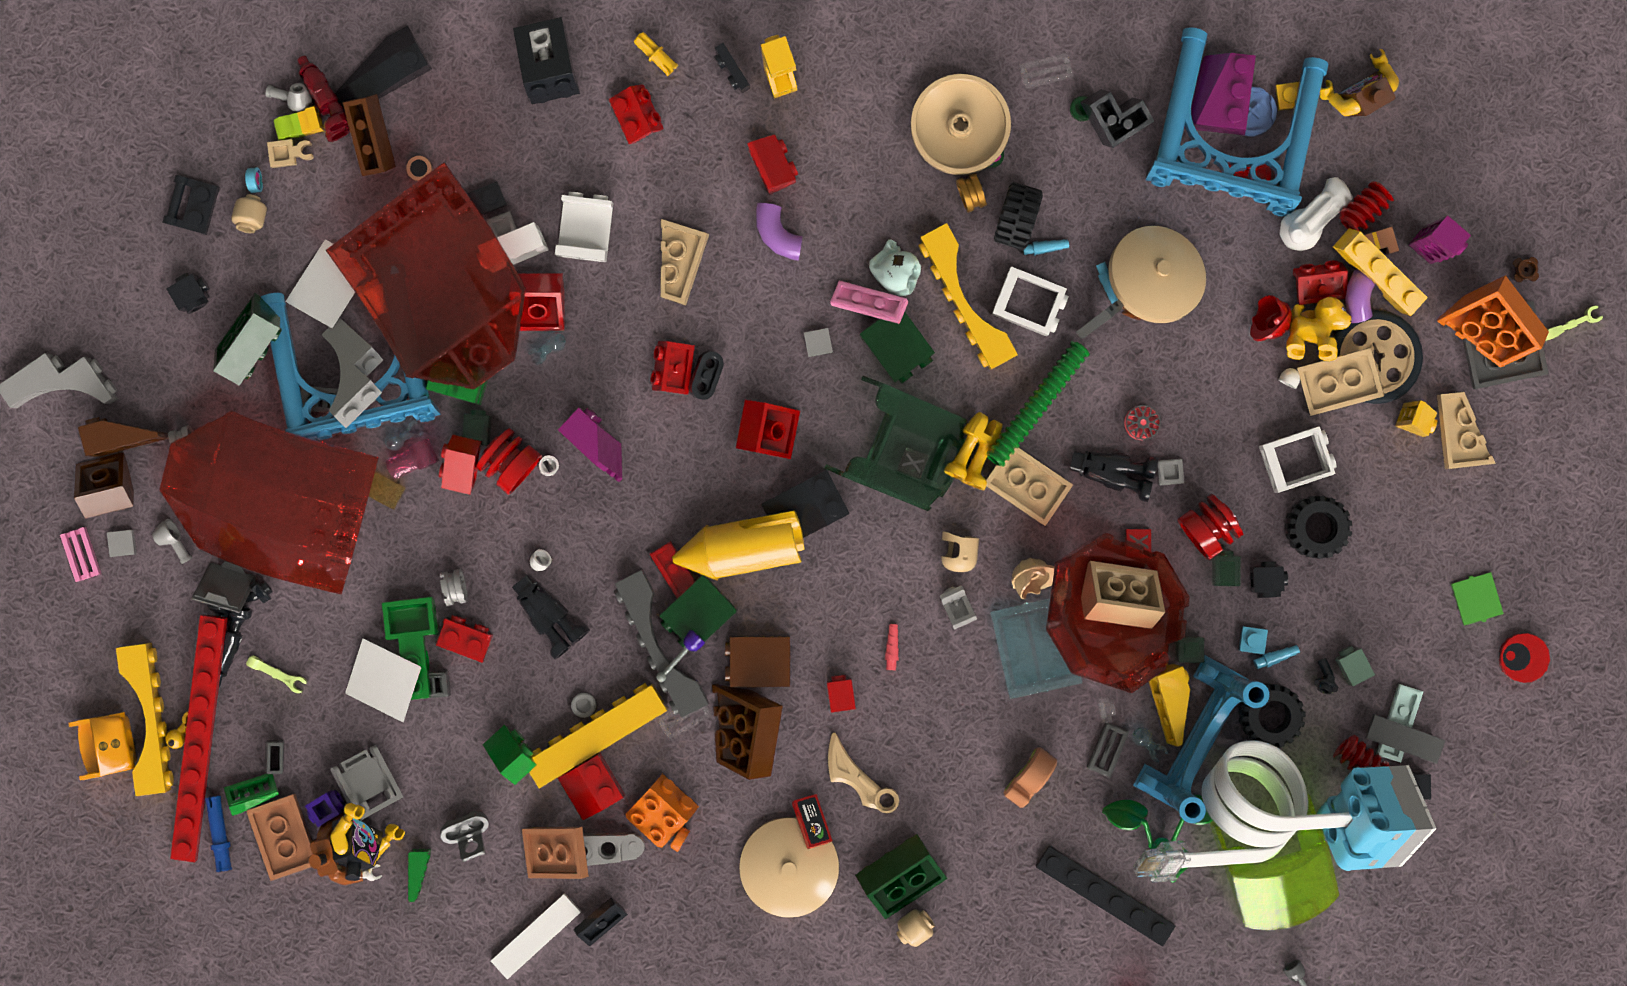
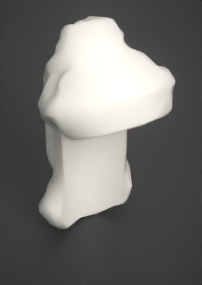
M1338 177L1326 179L1323 191L1306 208L1297 209L1282 219L1279 234L1288 248L1303 251L1314 247L1327 223L1343 208L1347 207V204L1353 199L1344 181Z

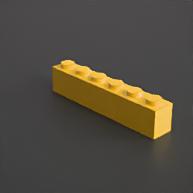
M646 683L640 685L633 690L635 695L626 699L625 696H622L612 703L614 708L607 712L601 709L590 716L592 718L591 722L584 725L581 721L569 729L571 734L563 738L560 734L548 742L550 746L541 751L540 747L533 750L532 758L537 765L529 773L538 788L543 787L666 712L668 707L654 684L647 686Z

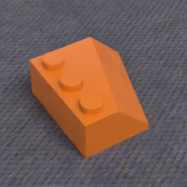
M1506 275L1464 295L1437 319V322L1445 326L1446 324L1455 330V335L1462 340L1466 338L1473 343L1477 351L1499 367H1503L1542 349L1549 333Z

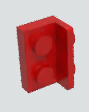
M1331 260L1322 265L1303 264L1300 268L1293 269L1299 305L1318 303L1327 297H1334L1338 300L1345 299L1348 270L1342 262Z
M658 341L654 349L655 367L650 377L652 390L684 395L689 394L695 345Z
M452 615L451 618H444V624L436 646L483 663L494 635L488 632L489 628L477 623L472 627L465 624L466 619L456 615Z

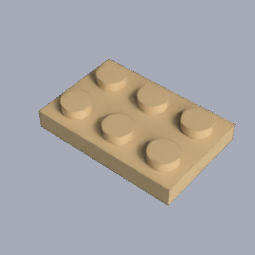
M1371 347L1337 356L1332 361L1323 360L1297 368L1310 416L1384 396Z
M1015 448V453L1009 455L1010 459L1005 461L1006 465L1004 467L998 465L994 467L986 479V487L1046 526L1073 484L1020 448Z

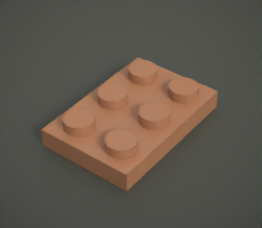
M295 793L246 811L270 881L311 867L309 857L312 855L310 842L312 841Z
M528 827L522 829L528 878L582 879L589 877L582 827Z

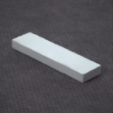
M564 893L500 951L491 962L508 979L580 914L581 910Z

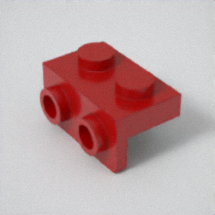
M643 84L630 86L609 99L629 144H634L651 133L664 129L661 117L651 102V95Z

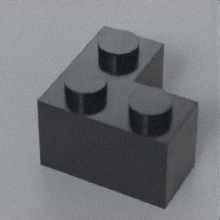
M1100 89L1080 102L1102 144L1111 148L1119 145L1154 122L1145 102L1141 99L1132 97L1118 106L1110 91Z

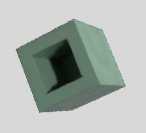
M1348 646L1339 651L1340 656L1334 658L1347 684L1350 686H1355L1375 675L1361 648Z

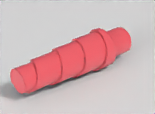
M889 624L885 660H887L886 670H896V661H899L897 624Z

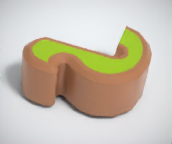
M1035 748L1028 763L1005 788L1004 796L1018 807H1025L1032 796L1048 781L1057 766V759L1043 748Z

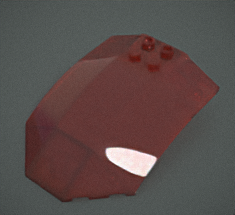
M445 162L326 249V252L381 330L406 375L405 377L476 389L515 361L526 288L494 232Z
M231 410L225 413L224 416L197 428L187 436L171 443L159 490L197 548L227 562L263 575L342 595L379 457L295 435L255 421Z

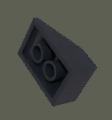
M827 470L761 504L767 516L795 511L801 525L803 538L850 514Z

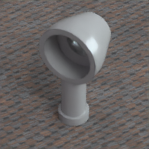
M295 83L291 85L289 91L275 88L272 85H268L266 88V97L287 101V106L292 111L301 112L312 106V97L304 84Z
M171 519L162 521L152 532L154 541L159 546L171 544L181 564L192 559V556L188 554L180 541L181 534L176 524Z

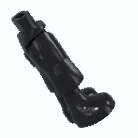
M1074 451L1069 470L1080 472V476L1104 484L1103 486L1113 490L1122 491L1124 487L1131 489L1138 494V498L1141 501L1148 502L1153 482L1129 478L1126 476V473L1141 475L1153 480L1159 457L1150 456L1146 462L1134 463L1131 462L1129 455L1089 452L1088 454V451H1085V453Z
M526 575L512 588L518 594L517 600L520 601L521 606L529 616L532 626L539 635L546 634L552 646L550 654L556 660L568 651L571 645L554 628L555 623L561 627L572 644L580 641L590 632V629L585 624L575 625L566 618L569 611L561 602L554 599L543 587L538 585V582H533Z
M207 604L208 609L215 612V616L226 617L227 619L229 614L231 616L229 629H226L219 687L221 686L222 678L227 676V672L233 663L234 655L239 649L243 637L241 632H239L241 625L252 616L253 610L247 606H243L241 612L236 613Z

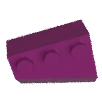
M1224 53L1204 56L1200 64L1191 104V117L1196 130L1245 135L1256 55Z
M578 408L558 431L593 464L620 482L622 480L621 443L600 424L602 419L593 410Z

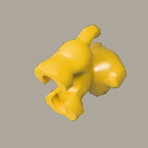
M1334 297L1320 300L1314 309L1315 319L1301 316V312L1305 309L1304 305L1296 304L1293 306L1290 335L1286 342L1287 356L1296 360L1303 359L1305 354L1304 342L1308 341L1317 344L1320 359L1324 361L1335 360L1338 354L1337 342L1335 338L1330 337V333L1332 330L1346 329L1352 322V317L1346 312L1343 303Z

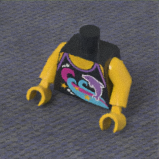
M353 803L345 805V817L342 816L341 819L332 822L330 837L333 845L334 862L346 867L345 879L358 881L360 880L361 871L374 868L380 856L391 845L389 842L392 839L401 840L405 835V831L396 824H388L385 828L386 836L383 837L382 831L359 820L364 815L365 809Z

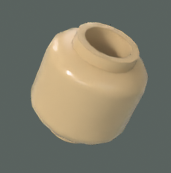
M247 194L246 197L235 201L231 220L236 225V229L245 233H255L256 230L263 227L267 207L260 201V197Z
M914 909L899 919V931L896 933L903 944L909 943L911 946L917 947L932 937L935 925L926 911Z

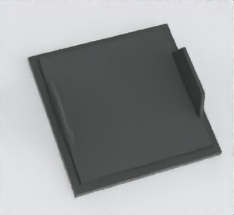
M224 561L222 565L210 562L192 596V600L240 613L252 590L250 585L258 576L245 573L242 565Z

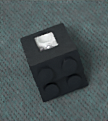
M562 17L513 28L523 85L532 105L580 94Z

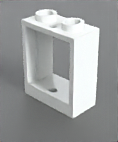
M533 222L478 245L481 252L477 253L482 267L496 273L549 249L539 226Z
M1010 267L991 315L1048 336L1049 332L1054 333L1057 328L1059 319L1055 317L1058 310H1063L1069 297L1065 295L1067 288ZM1017 278L1057 293L1045 326L1004 311Z
M1320 426L1259 446L1274 493H1280L1335 474L1336 461L1333 454L1328 453L1326 447L1329 444L1328 437L1324 430L1321 431ZM1312 436L1323 470L1285 482L1274 448Z

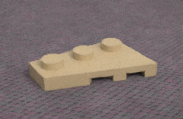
M661 219V297L686 305L709 234Z
M1465 392L1437 395L1445 469L1496 464L1493 456H1490L1485 445L1487 442L1484 436L1480 434L1476 425V417Z

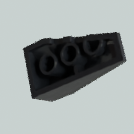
M407 25L386 37L336 91L335 94L339 98L338 102L343 109V102L377 94L378 99L432 70L409 26Z

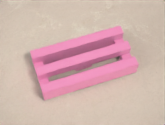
M86 527L60 535L75 582L101 574ZM79 534H81V537H82V540H83V543H84V546H85V549H86V552H87V555H88V558H89V561H90V564H91V567H92V570H93L92 572H89V569H88V566H87V563H86V560H85V557H84V554H83V551H82V548H81V545H80V542H79V539H78V536H77V535H79ZM70 537L72 539L76 554L78 556L83 571V575H81L69 540Z

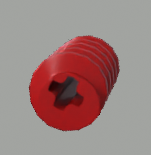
M1372 181L1368 188H1364L1361 191V195H1357L1354 201H1350L1347 204V208H1343L1340 211V220L1347 230L1350 228L1360 231L1358 227L1366 230L1368 225L1365 221L1374 223L1375 218L1372 214L1374 213L1380 217L1382 211L1379 207L1385 210L1389 209L1387 200L1393 202L1394 199L1382 184Z
M1356 735L1345 739L1333 754V757L1339 754L1342 755L1339 761L1341 764L1347 760L1349 761L1348 770L1354 767L1389 766V762L1386 760L1381 761L1382 758L1379 754L1373 755L1374 750L1372 748L1366 749L1365 742H1358Z

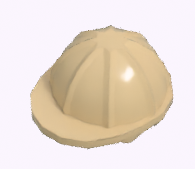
M1028 558L1027 560H1022L1015 567L1011 579L1012 586L1016 589L1021 599H1026L1028 593L1040 594L1041 589L1055 584L1060 578V571L1057 567L1047 565L1040 559Z

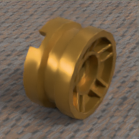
M975 173L969 175V178L965 180L963 178L956 180L957 188L967 213L974 211L975 207L979 206L982 208L987 206L984 192Z

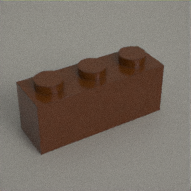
M374 94L343 102L362 176L382 173L395 168L396 165L378 95Z

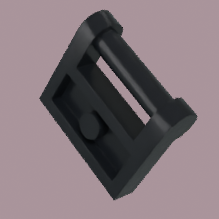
M175 175L173 181L175 182V187L167 216L164 215L162 223L207 235L220 187ZM185 186L192 187L183 220L176 219Z

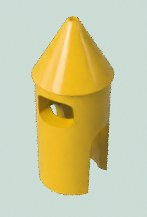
M795 511L714 526L706 525L674 554L672 559L674 564L718 580L721 577L802 562L798 551L805 550L803 533Z

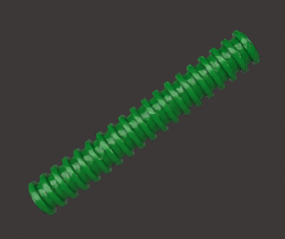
M1074 341L1070 343L1071 347L1066 348V354L1063 353L1061 355L1062 359L1056 361L1057 366L1051 368L1052 372H1048V377L1043 378V384H1039L1038 390L1033 391L1034 396L1028 398L1029 402L1024 403V409L1020 408V414H1016L1014 416L1015 420L1010 421L1011 426L1005 428L1006 432L1000 434L1001 439H997V444L991 446V451H987V457L994 464L1000 467L1006 465L1005 461H1009V455L1015 453L1014 449L1019 448V442L1024 441L1023 437L1029 435L1028 431L1034 428L1033 424H1037L1038 418H1042V412H1046L1048 410L1047 406L1052 405V399L1055 400L1057 398L1056 394L1061 393V387L1065 388V382H1069L1071 380L1070 376H1074L1076 373L1075 369L1078 370L1080 368L1079 364L1085 362L1084 357H1088L1090 354L1082 344Z

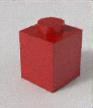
M846 674L831 676L832 681H827L831 713L856 709L852 679H846Z

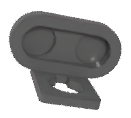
M471 811L466 816L456 820H449L440 829L441 839L447 844L458 843L460 857L463 862L485 853L482 833L489 826L488 818L479 811ZM473 841L477 843L478 847L475 851L466 852V848L469 846L468 842Z

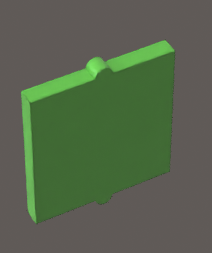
M1491 572L1476 577L1469 576L1466 580L1451 584L1464 626L1478 621L1486 622L1488 618L1504 614Z

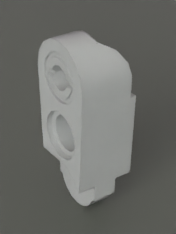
M636 833L583 834L584 845L588 849L586 854L587 866L634 860L642 855L645 850L644 840L639 835H636ZM605 842L613 843L615 852L612 854L605 853L602 848Z

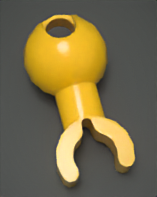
M188 712L184 713L182 717L183 723L178 729L170 730L167 733L165 741L168 747L178 749L185 743ZM171 740H174L173 746L169 745Z

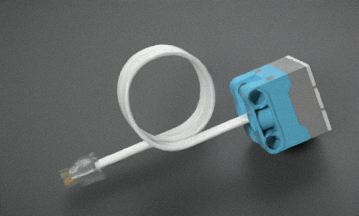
M1249 740L1233 744L1226 750L1203 781L1201 789L1202 799L1210 817L1226 834L1242 843L1266 848L1189 853L1184 840L1161 842L1156 849H1145L1133 865L1136 877L1149 876L1153 883L1175 881L1177 879L1175 876L1181 868L1263 862L1278 854L1297 830L1307 829L1323 830L1335 862L1343 870L1401 867L1437 828L1409 765L1354 768L1342 781V791L1337 796L1329 797L1317 814L1307 815V789L1303 777L1294 762L1274 745L1262 741ZM1236 756H1253L1260 758L1269 763L1270 765H1272L1281 774V776L1287 783L1292 794L1293 802L1284 782L1270 767L1252 758ZM1228 772L1244 773L1261 782L1273 797L1280 816L1265 812L1247 801L1232 783ZM1216 788H1217V790H1218V792H1219V794H1220L1222 800L1224 801V803H1225V804L1228 806V808H1229L1233 813H1235L1239 818H1241V819L1244 820L1245 822H1247V823H1249V824H1251V825H1253V826H1255V827H1258V828H1261V829H1264V830L1280 831V832H1265V831H1260V830L1251 828V827L1245 825L1244 823H1242L1241 821H1239L1238 819H1236V818L1225 808V806L1223 805V803H1222L1221 800L1219 799V796H1218V794H1217V792H1216Z

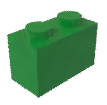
M503 725L482 745L500 774L516 785L537 764L532 758L534 752L527 744L523 743L525 739L516 729L511 731L506 725Z

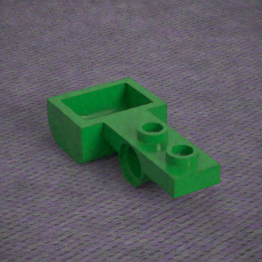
M427 597L382 603L386 640L398 639L400 657L421 666L411 700L431 698L428 673L429 656L425 645V636L438 634L434 598Z

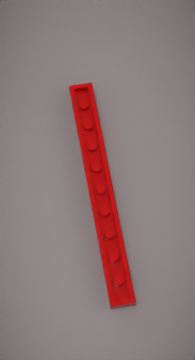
M200 615L170 859L195 863L198 859L227 625L226 617Z

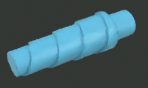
M1065 239L1035 241L1032 244H1028L1023 250V254H1033L1036 256L1069 248V241Z
M1103 262L1096 265L1099 272L1098 277L1111 304H1113L1118 299L1110 284L1107 265Z
M1295 645L1262 655L1261 658L1255 659L1254 665L1256 669L1265 666L1268 668L1280 663V661L1300 653V650Z

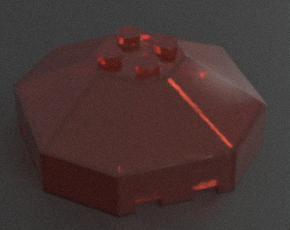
M1104 533L1088 540L1055 562L1046 630L1072 674L1133 693L1166 670L1169 660V644L1183 639L1186 634L1187 620L1183 619L1184 608L1189 607L1190 597L1164 553L1158 551L1149 552L1144 550L1142 545L1128 540L1121 542L1114 539V535ZM1090 561L1158 572L1165 613L1152 629L1084 619L1081 595L1087 566Z

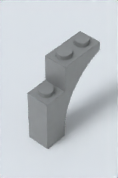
M339 318L333 328L329 327L321 335L334 348L339 359L341 371L338 392L329 412L347 428L382 393L367 376L383 359L363 338Z
M44 353L0 384V394L10 408H19L24 403L41 394L56 390L70 389L81 391L97 398L104 404H112L118 399L115 394L117 392L115 385L109 379L105 380L101 374L103 371L102 366L96 359L92 360L88 357L81 358L63 371L65 366L57 355L53 356L52 354Z

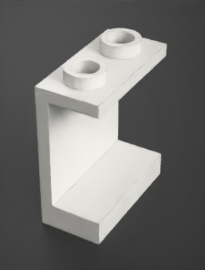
M569 192L568 196L562 195V218L559 243L556 245L555 255L564 258L607 262L613 202L608 200V196L593 195V199L583 198V193Z

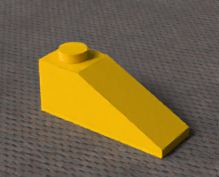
M1421 400L1403 403L1395 427L1422 437L1429 436V433L1432 434L1437 426L1438 420L1435 419L1437 412Z
M1170 664L1147 673V678L1167 744L1179 747L1183 743L1190 694L1189 675L1183 666Z

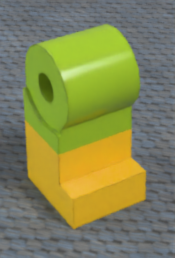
M315 106L273 120L279 141L300 138L324 131L320 112Z

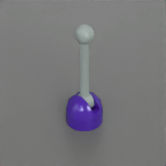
M690 630L684 638L685 648L663 672L657 674V680L664 682L666 675L688 651H697L706 642L693 630Z

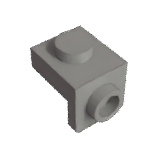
M963 586L948 588L940 595L954 630L977 620Z

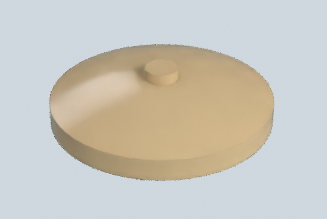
M968 74L949 75L930 84L917 99L911 117V134L920 155L934 168L954 175H968L990 166L1005 149L1011 130L1009 108L1001 93L986 80Z
M1145 226L1131 231L1116 245L1109 261V280L1117 299L1122 302L1130 313L1149 322L1169 323L1183 318L1198 305L1205 291L1206 272L1197 249L1183 235L1166 227Z
M781 817L761 825L748 838L740 858V877L747 895L764 911L781 917H798L819 908L832 894L839 874L838 855L833 842L807 849L797 817Z

